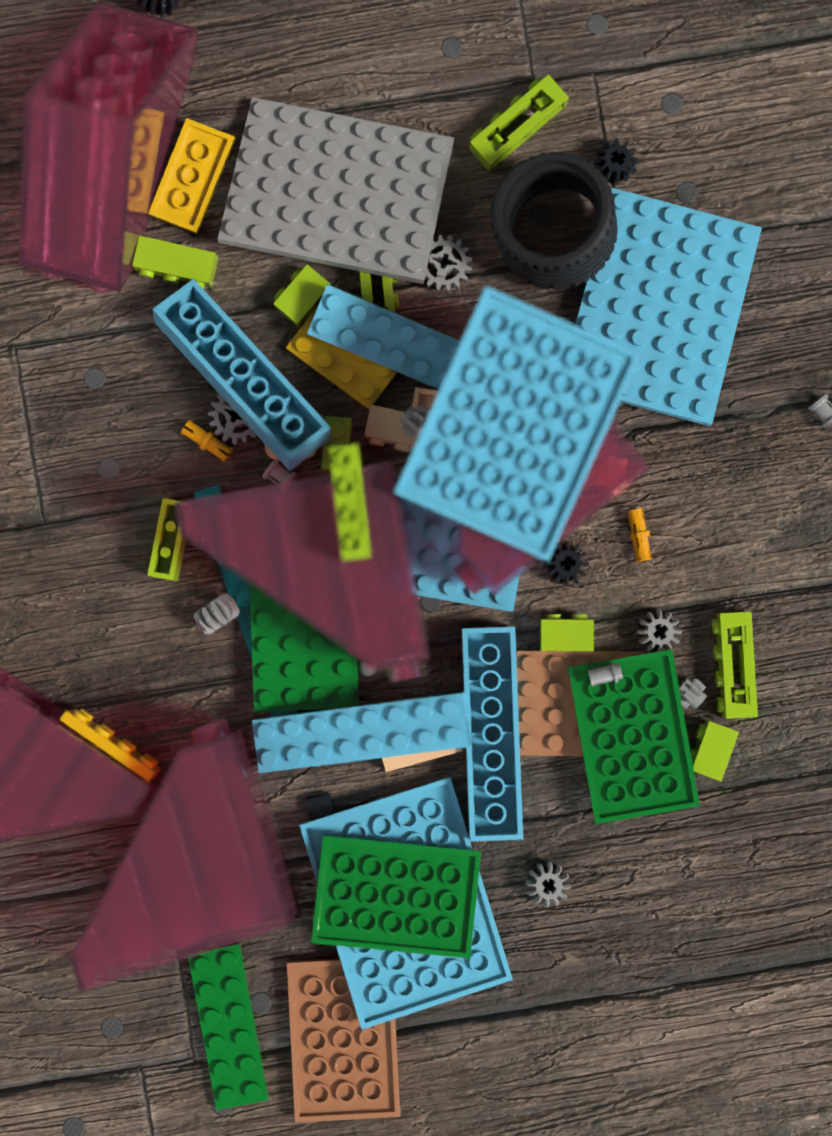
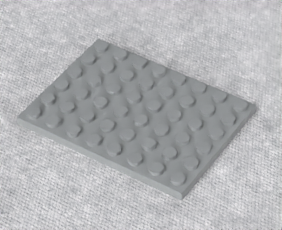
M252 97L218 235V243L424 284L454 138Z

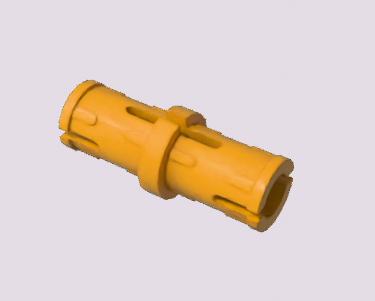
M191 420L185 424L193 432L183 428L181 434L199 444L201 450H208L223 462L229 458L221 450L231 454L233 448L214 437L215 434L213 432H206Z
M643 508L627 511L631 530L629 539L633 541L636 562L652 560L648 541L650 532L646 529Z

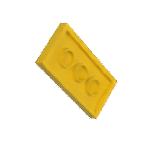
M186 118L148 212L149 216L198 235L236 140L235 137Z
M316 307L288 344L286 350L370 411V406L376 403L398 372L307 334L318 308Z
M82 708L80 710H68L60 718L66 725L145 780L149 781L155 778L160 772L161 768L157 766L158 761L147 753L141 755L135 751L137 748L135 744L125 738L120 740L115 737V731L104 723L99 725L92 721L94 716Z

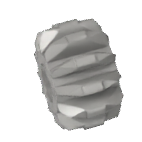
M222 594L195 612L193 618L204 634H211L238 616L240 610L229 594Z
M657 609L655 618L651 612L646 613L649 622L642 619L639 620L638 623L645 628L644 630H636V634L645 635L644 638L639 640L640 644H645L649 641L646 648L647 651L651 652L655 645L656 652L663 651V646L666 650L672 649L670 641L675 644L679 643V640L673 637V635L681 634L682 630L673 628V626L679 623L678 619L669 622L672 615L671 612H666L662 618L661 609ZM656 625L664 627L661 639L660 636H654L653 634L656 631Z
M547 862V869L545 870L542 864L538 863L537 868L540 871L538 874L534 870L529 871L531 877L535 879L526 880V885L532 887L527 893L529 896L536 895L534 898V903L536 904L540 903L544 898V907H549L550 900H553L555 906H558V896L563 899L567 898V894L562 889L568 890L571 888L569 883L564 882L569 878L568 873L560 874L563 869L561 865L556 866L552 871V862ZM545 879L548 882L549 879H552L554 887L552 889L547 887V890H544L542 882Z

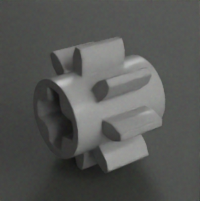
M422 405L418 409L410 406L400 419V422L404 424L401 431L410 438L414 434L420 436L430 412Z
M686 678L679 684L683 709H687L690 706L694 710L707 697L702 692L706 686L698 679L694 678L693 681H690Z

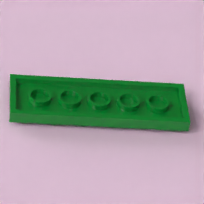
M240 942L189 952V965L216 1110L268 1101L269 1094Z

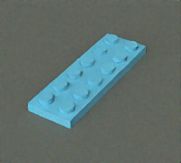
M327 284L307 334L437 389L441 388L461 343V340Z

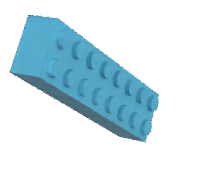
M194 279L152 309L155 324L289 471L330 440L331 427Z
M515 627L461 629L463 686L472 745L466 747L470 841L523 840Z
M465 692L252 720L259 773L465 748L472 745Z

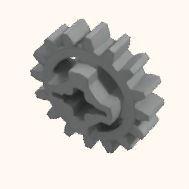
M439 235L438 242H434V240L432 242L428 266L434 269L437 276L436 278L432 276L427 268L425 279H428V288L433 284L436 285V292H439L441 287H445L447 293H449L452 285L459 289V281L467 282L468 277L465 273H471L472 268L466 265L472 262V257L465 256L469 252V248L461 249L462 240L453 243L451 235L447 241H444L442 235ZM443 248L439 253L432 254L436 249ZM452 250H454L459 255L461 262L460 260L455 259V257L452 254ZM443 259L448 260V265L445 269L441 268ZM457 274L454 278L446 280V277L449 275Z
M218 394L219 403H211L215 411L208 412V415L214 418V421L209 423L210 426L218 427L214 434L216 436L224 434V442L232 438L234 445L238 444L239 439H242L247 444L248 436L256 439V434L244 420L237 419L234 423V419L228 412L237 413L231 406H227V402ZM220 414L226 418L225 429L221 424ZM240 428H249L242 433H236Z

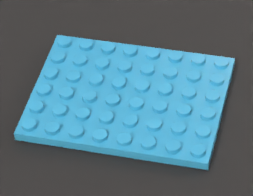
M611 188L618 226L617 241L614 243V251L609 261L605 262L603 269H600L597 275L591 276L586 282L575 326L641 355L620 403L711 426L762 227Z
M486 286L394 493L549 561L641 355Z
M450 777L299 824L317 883L323 835L473 850ZM480 872L470 959L336 946L362 1030L513 980Z

